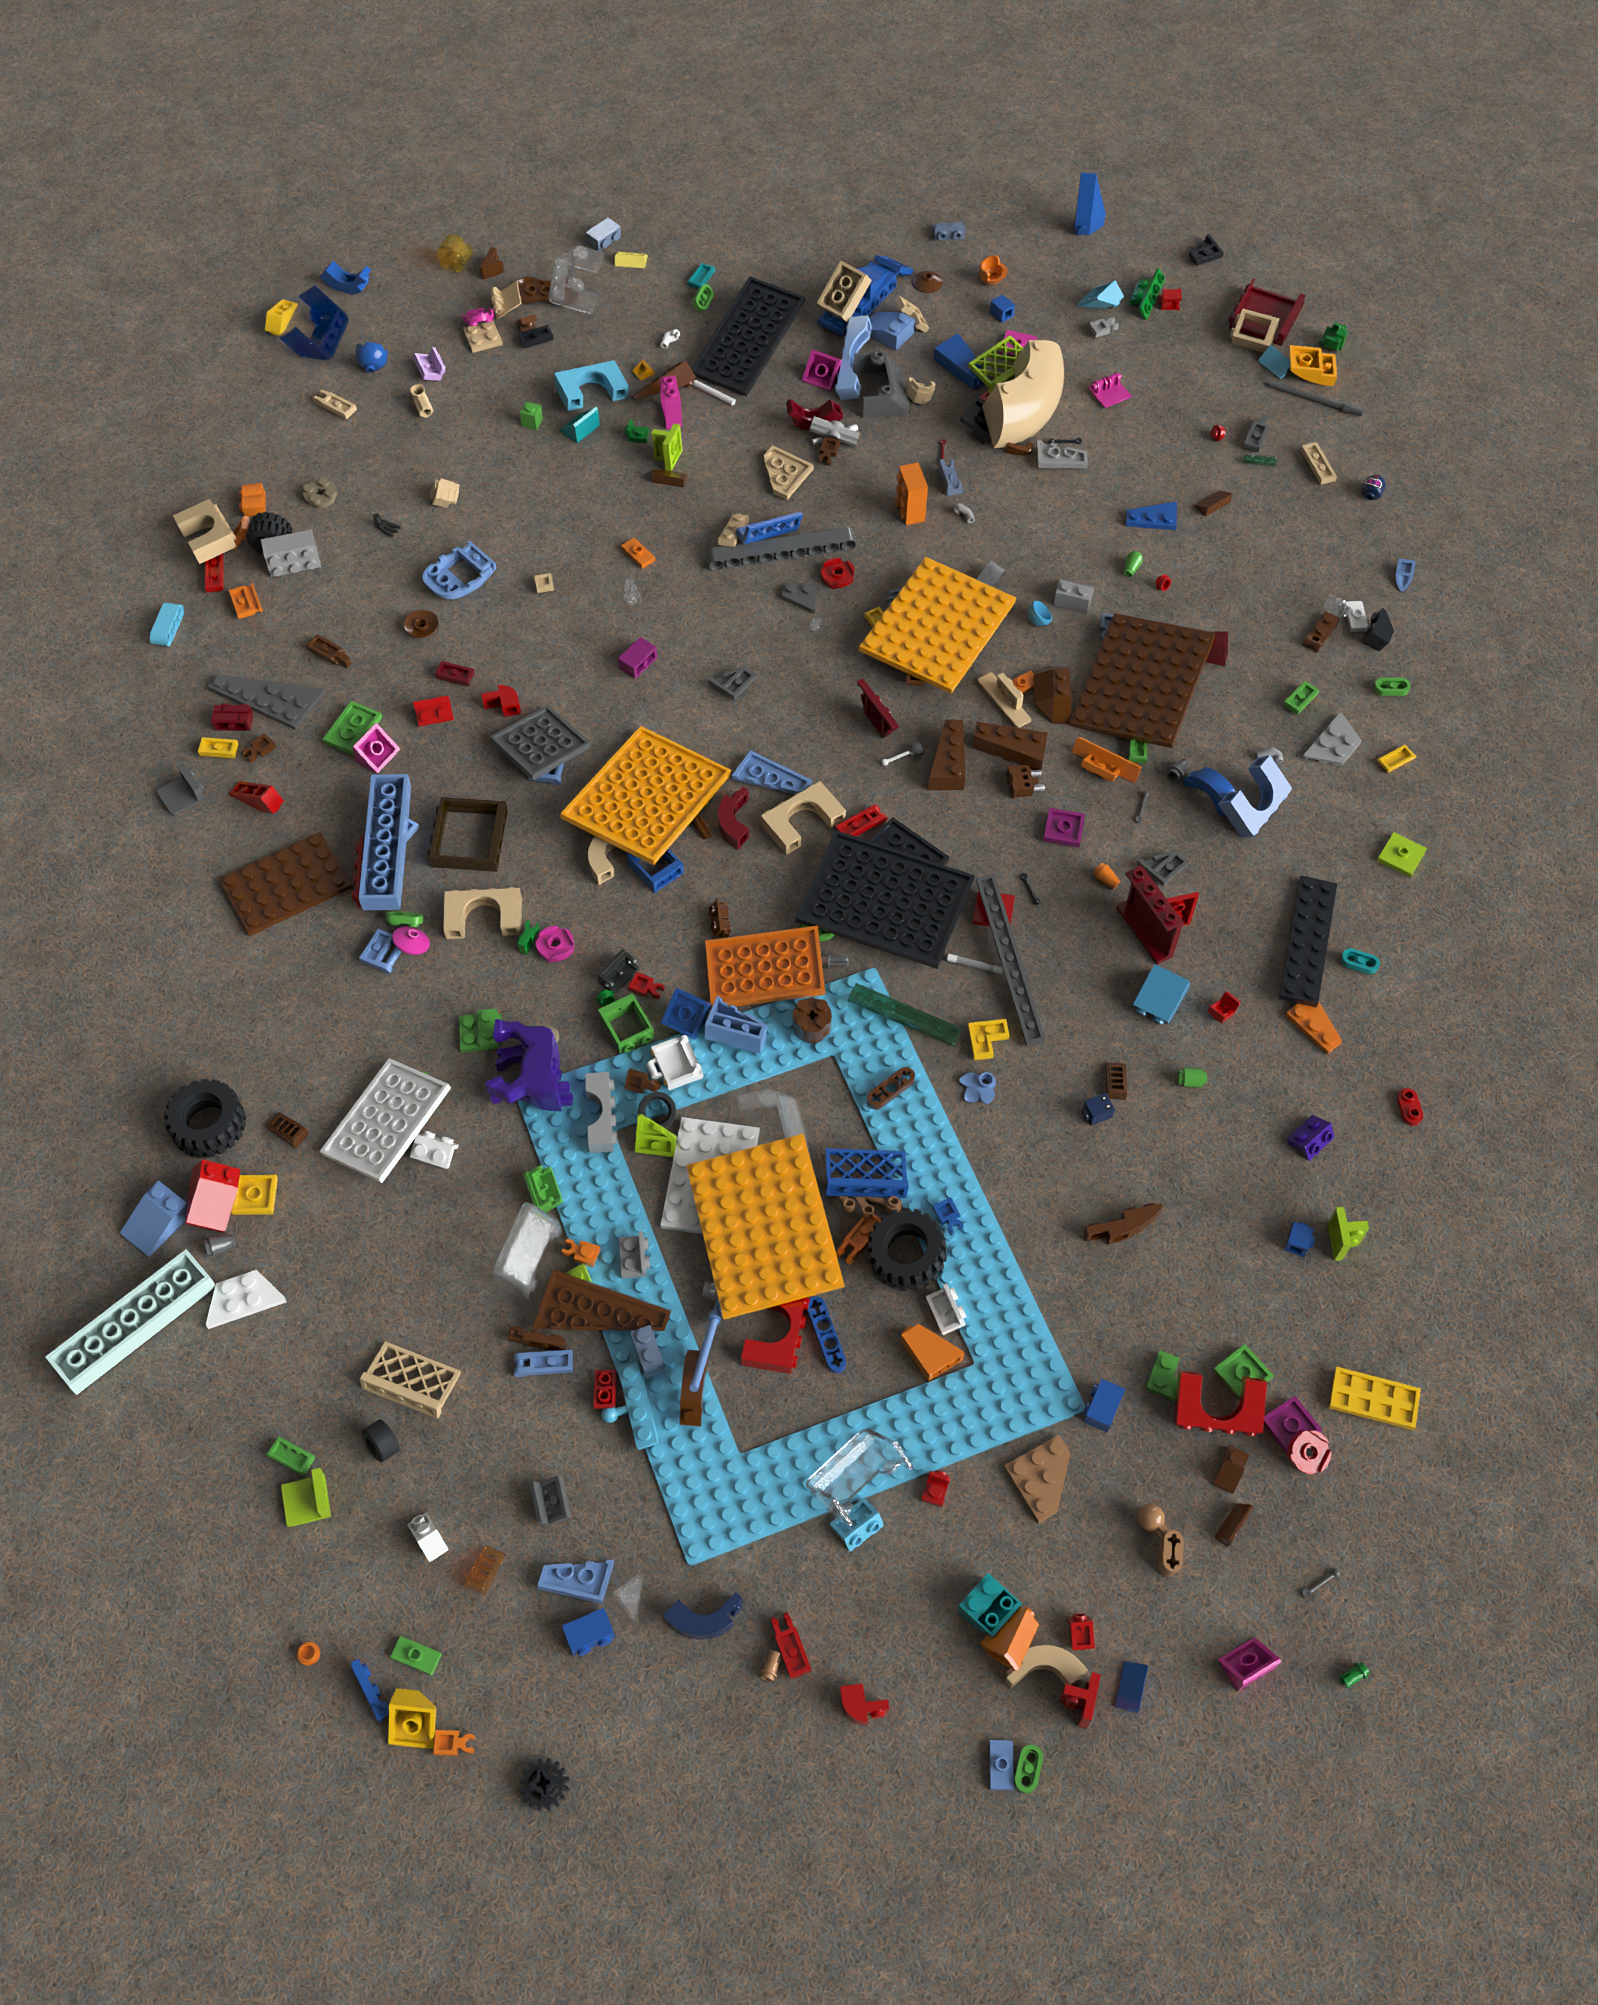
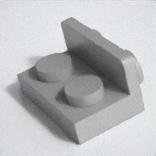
M639 1231V1236L619 1238L622 1279L647 1277L646 1269H650L649 1257H645V1250H649L648 1237L644 1238L643 1231Z

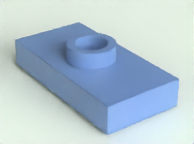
M990 1740V1790L1013 1791V1741Z

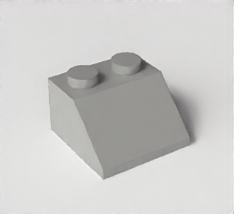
M1061 579L1056 590L1054 606L1087 613L1095 587Z

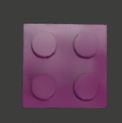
M1049 808L1043 841L1080 847L1085 814Z
M1293 1396L1264 1416V1426L1286 1454L1291 1439L1298 1431L1313 1430L1322 1432L1321 1427L1296 1396Z

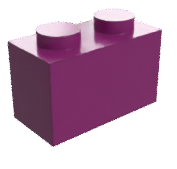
M640 637L625 652L620 654L618 658L619 669L636 679L657 658L656 646Z

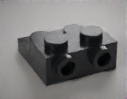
M976 396L959 421L972 430L970 434L980 442L984 443L985 440L989 442L991 436L982 408L984 402Z

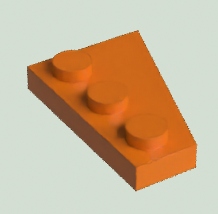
M1320 1002L1317 1008L1298 1003L1286 1012L1285 1016L1327 1055L1341 1044L1342 1040Z

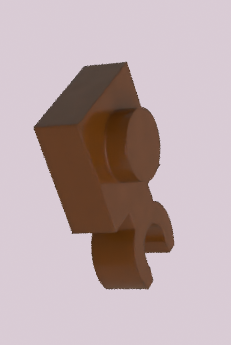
M824 437L820 448V464H822L823 460H827V465H831V456L836 457L840 440Z
M263 733L250 742L251 748H245L242 754L244 757L250 755L247 758L252 763L258 755L264 757L275 749L276 745Z

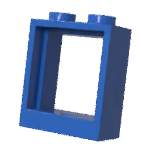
M669 848L662 857L670 865L652 877L638 863L642 859L628 853V865L654 893L684 874L683 863Z

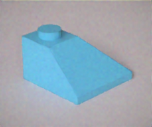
M1112 281L1095 287L1077 303V306L1114 308L1120 304L1119 301L1124 295L1117 282Z

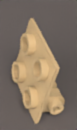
M517 281L502 291L496 287H492L490 290L492 304L494 305L493 311L497 320L522 304Z

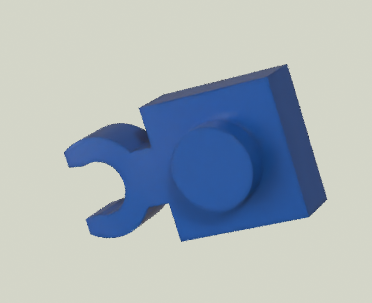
M951 1197L932 1206L940 1224H948L947 1230L951 1236L954 1235L953 1226H957L960 1231H963V1223L957 1219L960 1217V1213Z

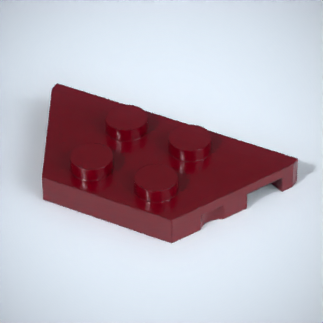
M863 678L858 680L857 685L863 691L860 698L864 714L882 738L889 736L899 728L898 723L892 717L888 707L882 704L881 698L875 695Z

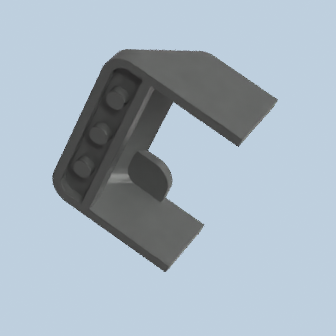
M882 351L854 353L853 372L855 374L885 372L888 385L879 388V396L863 397V418L907 413L910 404L906 395L902 368Z

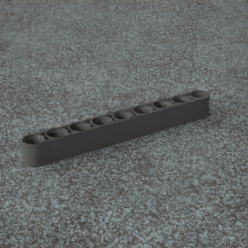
M840 528L755 541L747 544L741 543L736 544L735 547H715L707 551V558L710 569L715 571L852 550L856 547V541L851 528Z

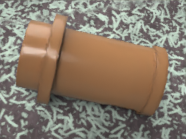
M769 1650L763 1669H760L761 1679L773 1682L777 1678L776 1672L782 1654Z

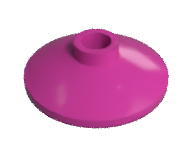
M399 927L392 935L394 945L407 954H423L430 945L426 934L414 927Z

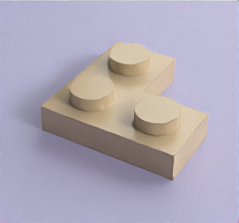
M901 296L895 299L898 305L897 309L915 319L914 328L916 330L927 332L930 329L918 307Z

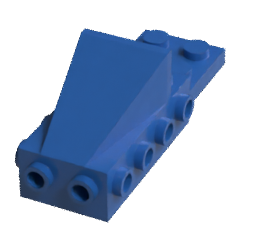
M872 261L867 266L857 268V270L867 274L872 281L851 317L869 315L896 288V273ZM825 311L818 318L817 324L843 337L847 333L846 326L849 322L846 323Z

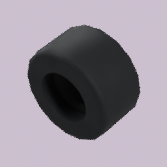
M379 1419L362 1430L363 1441L377 1461L382 1463L400 1451L396 1436L383 1420Z

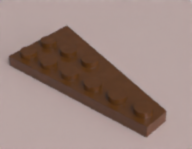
M553 1269L532 1329L625 1331L637 1330L651 1325L652 1331H665L672 1310Z

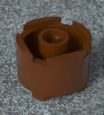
M817 998L799 1000L793 1010V1031L796 1036L798 1035L804 1042L817 1043L829 1035L832 1012L828 1003Z

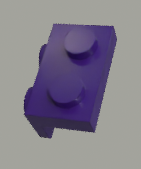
M1312 1115L1287 1138V1142L1290 1146L1303 1151L1305 1158L1310 1161L1334 1138L1332 1125L1330 1122Z

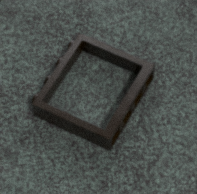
M441 797L440 804L436 806L437 819L433 821L434 834L430 836L431 850L427 851V860H430L431 867L497 872L508 814L506 801ZM448 812L496 815L488 859L440 855Z

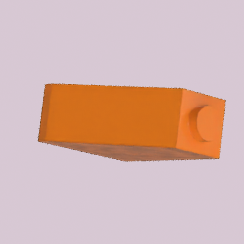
M920 1324L914 1327L909 1326L902 1331L900 1342L928 1382L963 1361L964 1352Z
M1020 1606L993 1638L986 1635L980 1642V1645L993 1660L1017 1671L1039 1626L1034 1619V1612L1027 1606Z

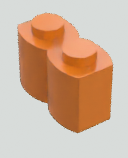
M263 484L242 485V490H239V496L242 502H239L240 512H243L247 517L266 512Z

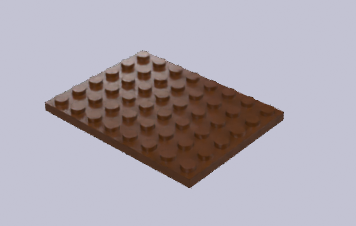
M1114 613L1071 717L1070 726L1173 748L1214 642L1215 633Z

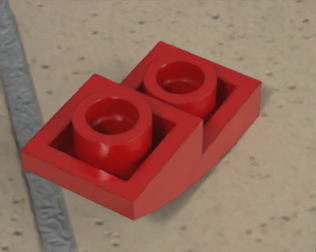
M595 1370L594 1409L615 1408L616 1370Z

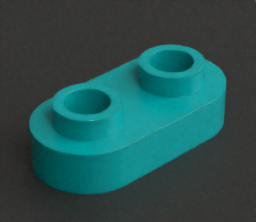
M1353 948L1344 950L1341 956V963L1345 967L1366 974L1376 973L1380 966V961L1375 955Z

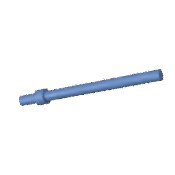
M719 1301L715 1302L714 1308L708 1317L709 1325L689 1388L692 1392L698 1391L715 1330L721 1321L722 1314Z

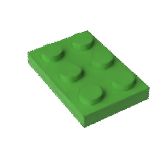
M351 701L325 735L323 742L354 756L352 746L375 723L378 724L383 718L382 714Z

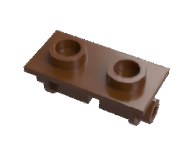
M716 898L709 907V916H711L710 930L713 932V939H716L718 935L727 938L731 933L730 923L725 921L729 919L728 906L725 902L719 903V899Z

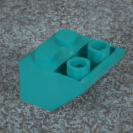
M987 1573L962 1601L957 1612L974 1628L993 1638L1022 1603L994 1577Z

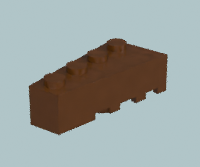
M945 720L929 777L928 790H964L965 754L963 720Z
M977 722L973 748L993 756L1003 757L1004 760L1009 762L1010 760L1019 763L1020 766L1030 765L1032 769L1042 770L1048 733Z

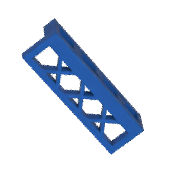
M797 512L739 527L736 529L735 534L744 544L793 532L798 530L803 514Z

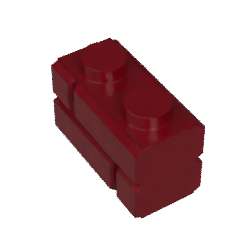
M222 703L221 705H214L211 721L214 729L217 731H251L253 712L250 705Z

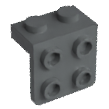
M184 763L177 766L182 777L157 790L159 797L173 816L205 800L202 790H204L200 780L196 781L194 779L196 776L191 768L188 769Z

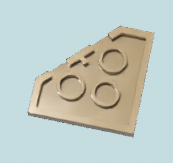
M773 445L764 454V463L773 494L785 500L792 496L814 470L813 464Z

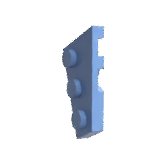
M606 1560V1562L600 1563L590 1561L586 1562V1564L576 1565L571 1563L544 1565L537 1585L538 1590L602 1604L614 1560Z

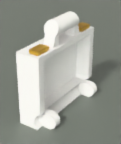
M686 1035L651 1047L650 1052L654 1059L646 1064L652 1079L663 1078V1082L668 1090L703 1078L701 1066ZM656 1064L658 1065V1068H659V1070H660L659 1073L657 1072V1070H656V1068H655V1065H656Z

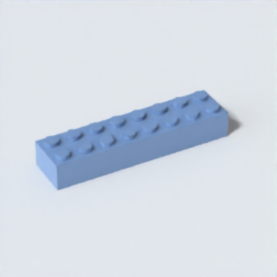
M408 774L371 775L359 901L362 910L401 909L411 784Z

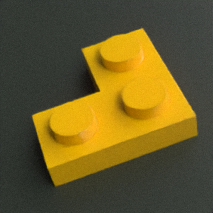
M1006 1019L968 1023L974 1060L992 1059L994 1053L991 1041L1009 1039L1010 1035Z

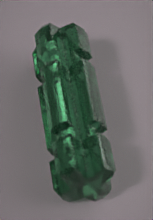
M1245 454L1244 463L1268 464V466H1275L1277 458L1274 456H1252V454Z

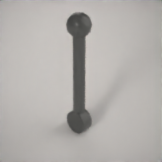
M1144 791L1142 794L1143 800L1139 814L1135 817L1136 823L1142 822L1141 816L1146 799L1149 797V792Z
M1332 1569L1331 1574L1310 1589H1304L1302 1596L1309 1598L1311 1593L1333 1577H1339V1569Z

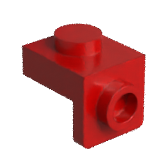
M1226 991L1219 1001L1209 1007L1207 1012L1222 1024L1235 1014L1241 1002Z

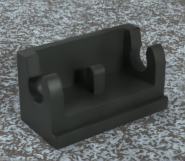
M621 949L597 974L599 984L607 990L613 991L615 995L639 970V966L635 964L637 960L625 952L624 949Z

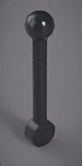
M1050 438L1048 440V443L1081 444L1082 439L1076 438V440H1054L1053 438Z
M1022 873L1020 879L1025 882L1033 898V904L1038 905L1040 900L1036 898L1027 880L1028 875Z

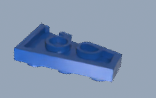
M1177 501L1129 509L1126 511V526L1176 530Z

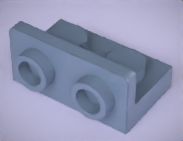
M963 222L932 224L934 241L958 240L965 237V225H963Z

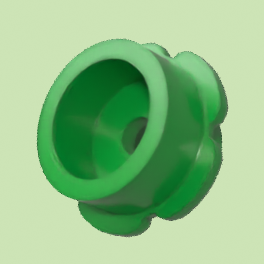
M602 990L599 992L596 1001L602 1007L607 1006L615 1001L614 992Z

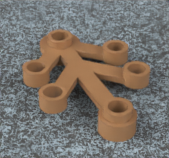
M858 1172L857 1175L851 1176L858 1179L862 1178ZM879 1175V1176L876 1177V1179H881V1178H882L881 1175ZM838 1196L843 1204L844 1211H854L855 1201L848 1198V1196ZM891 1196L890 1198L854 1197L862 1210V1216L867 1219L874 1216V1207L868 1205L866 1200L884 1205L886 1212L889 1214L897 1209V1212L901 1211L902 1202L896 1196Z

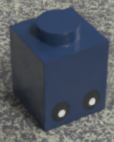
M1104 1093L1086 1100L1082 1109V1115L1092 1126L1112 1118L1115 1108L1108 1095Z

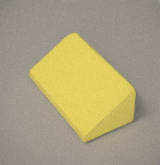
M617 252L615 254V266L645 268L648 254Z

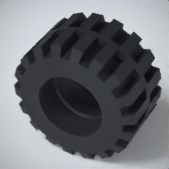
M272 512L257 513L250 520L246 539L251 548L263 554L261 539L293 533V528L290 522H287V519L282 518L280 515Z

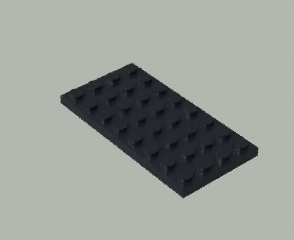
M749 276L691 370L694 375L747 396L803 306L805 297Z

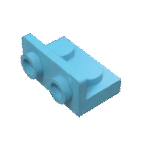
M864 1497L830 1523L832 1530L844 1541L849 1551L860 1546L863 1541L878 1532L884 1525L879 1512Z

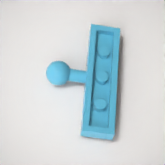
M639 1362L619 1367L618 1371L626 1405L617 1408H604L601 1413L602 1419L607 1423H613L617 1420L618 1416L629 1413L637 1449L641 1450L659 1444Z

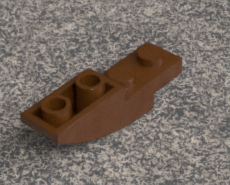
M1148 1203L1140 1208L1129 1207L1123 1211L1120 1220L1114 1218L1102 1224L1098 1222L1092 1223L1085 1229V1240L1088 1242L1106 1238L1108 1245L1126 1240L1152 1224L1160 1215L1163 1205L1162 1203Z

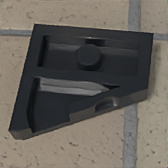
M1207 234L1203 242L1200 241L1189 252V257L1198 266L1222 258L1224 252L1210 234Z

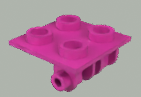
M1114 373L1110 377H1103L1101 380L1094 381L1088 387L1104 408L1132 397L1119 382L1122 378L1120 373Z

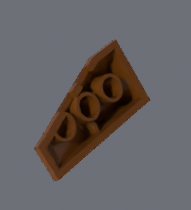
M686 361L678 362L663 373L664 376L661 375L651 382L652 384L646 385L632 395L631 398L633 400L661 393L659 379L661 377L676 376L678 388L683 386L687 388L694 383L693 380L696 376Z

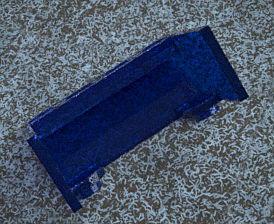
M314 285L299 295V298L310 307L309 317L316 324L311 338L309 339L297 327H294L280 336V339L301 357L329 360L337 350L349 319L339 306Z

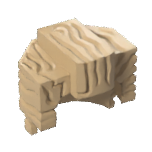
M909 377L905 387L906 395L912 399V403L925 404L931 400L935 391V383L930 381L929 386L925 387L924 384L918 383Z
M442 478L435 479L430 491V500H433V505L448 508L450 503L456 504L459 484Z

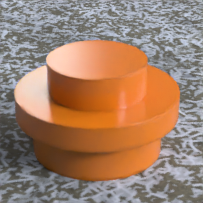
M313 1642L302 1644L297 1651L299 1662L306 1666L315 1664L320 1657V1649Z

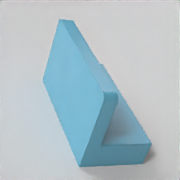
M1271 345L1258 360L1280 379L1290 369V359Z

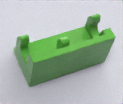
M541 1165L523 1174L535 1209L546 1213L563 1203L551 1167L543 1169Z

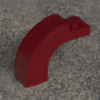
M791 399L785 402L787 414L793 419L794 426L803 430H810L814 416L829 422L840 421L844 418L841 406L832 399L814 409L803 408Z
M745 787L735 791L732 797L725 795L718 808L720 833L724 840L737 850L749 839V828L735 818L736 813L749 800V790Z

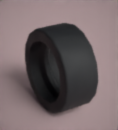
M650 1093L639 1103L638 1114L646 1116L645 1109L650 1101L655 1099L664 1101L668 1106L669 1113L664 1121L657 1124L665 1128L675 1119L676 1105L666 1093Z

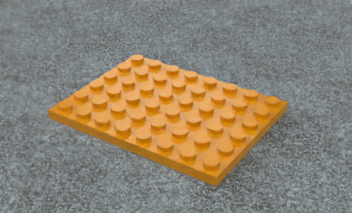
M925 557L861 643L859 651L952 694L1015 604L1016 597Z
M640 726L560 813L561 819L654 865L731 776L732 770Z
M804 1133L686 1165L724 1320L845 1287Z

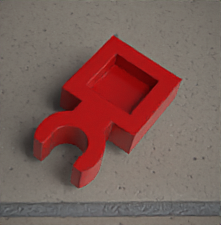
M639 972L635 973L628 986L631 992L644 997L650 993L655 999H660V993L655 992L656 990H665L663 984H653L654 978Z

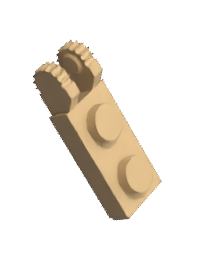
M324 390L318 392L320 397L314 396L312 398L316 405L322 406L345 419H348L357 410L355 404Z

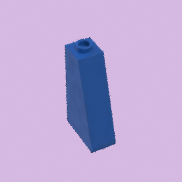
M958 333L935 348L934 360L972 390L983 386L984 382L968 367V364L976 359V357ZM975 364L978 369H983L982 365Z

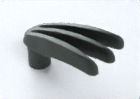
M378 513L373 514L374 524L387 535L393 537L391 532L398 533L396 529H401V525L381 519Z

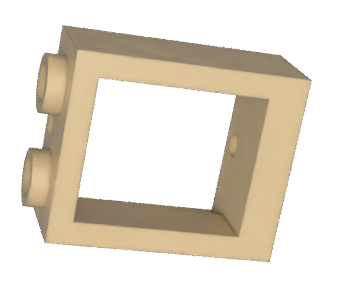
M1242 309L1241 314H1238L1235 320L1237 325L1235 328H1232L1230 333L1232 338L1231 344L1264 353L1272 344L1278 328L1279 318ZM1246 320L1268 326L1269 329L1265 340L1239 334L1243 321Z

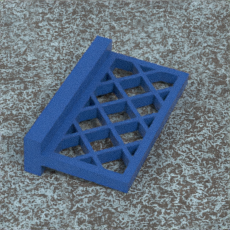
M825 1149L826 1196L907 1197L909 1183L907 1180L905 1151ZM830 1155H838L842 1160L836 1164L830 1159ZM858 1156L861 1161L855 1164L850 1158ZM871 1157H878L882 1161L875 1165L869 1159ZM892 1157L901 1158V1162L896 1166L890 1159ZM845 1162L852 1167L848 1172H845L840 1167ZM864 1163L872 1168L868 1173L860 1168ZM884 1164H887L892 1169L887 1174L880 1169ZM836 1170L842 1177L831 1178V1173ZM857 1171L863 1177L858 1179L853 1178L850 1175L853 1172ZM876 1171L882 1178L873 1179L871 1175ZM896 1172L902 1177V1180H893L890 1176Z

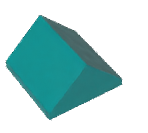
M597 407L580 413L562 427L560 432L574 442H580L600 426Z

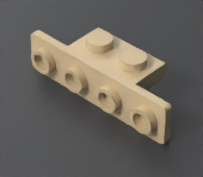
M990 672L978 679L981 687L1016 728L1031 722L1030 716L1022 708V692L1013 685L1012 680L1007 678L1004 673L996 677Z

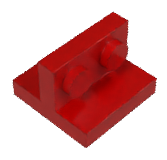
M449 695L413 702L419 727L454 720Z
M1092 1672L1086 1681L1085 1689L1065 1684L1060 1693L1059 1702L1064 1703L1063 1706L1071 1710H1077V1707L1081 1708L1077 1727L1087 1729L1092 1721L1101 1674Z

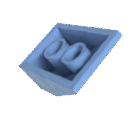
M876 311L869 318L872 326L870 338L895 351L914 333L915 319L902 312Z
M158 1181L142 1197L120 1234L146 1256L150 1257L185 1222L187 1203Z

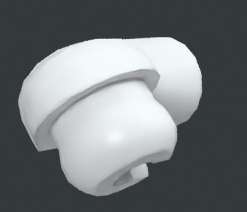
M674 329L665 333L660 344L661 348L667 349L669 343L678 340L680 332Z

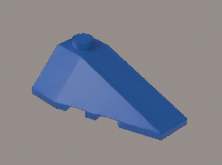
M1081 172L1074 216V235H1090L1104 226L1106 212L1097 174Z

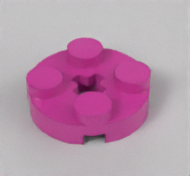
M484 308L468 311L467 316L462 314L463 322L468 323L469 326L478 325V322L484 321V323L493 321L492 317H494L493 309L488 308L489 311H484Z
M550 926L543 929L536 940L539 955L549 963L559 962L568 958L574 952L573 935L568 929H562L558 926ZM553 941H555L556 943H559V942H560V944H558V946H556V947H553V946H552V942H553Z

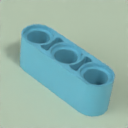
M163 603L150 633L151 644L168 647L171 645L184 615L183 605Z

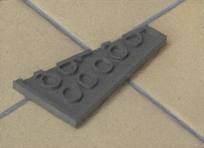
M217 674L208 685L210 691L238 704L250 705L253 711L294 730L299 727L326 693L325 689L221 674Z

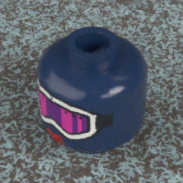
M1371 475L1366 478L1362 486V494L1368 500H1377L1381 498L1386 488V482L1380 475Z

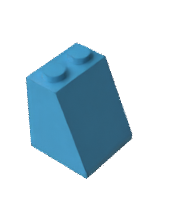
M1154 964L1133 1004L1136 1008L1135 1011L1143 1016H1146V1014L1153 1016V1020L1161 1025L1164 1022L1169 1024L1190 988V981Z

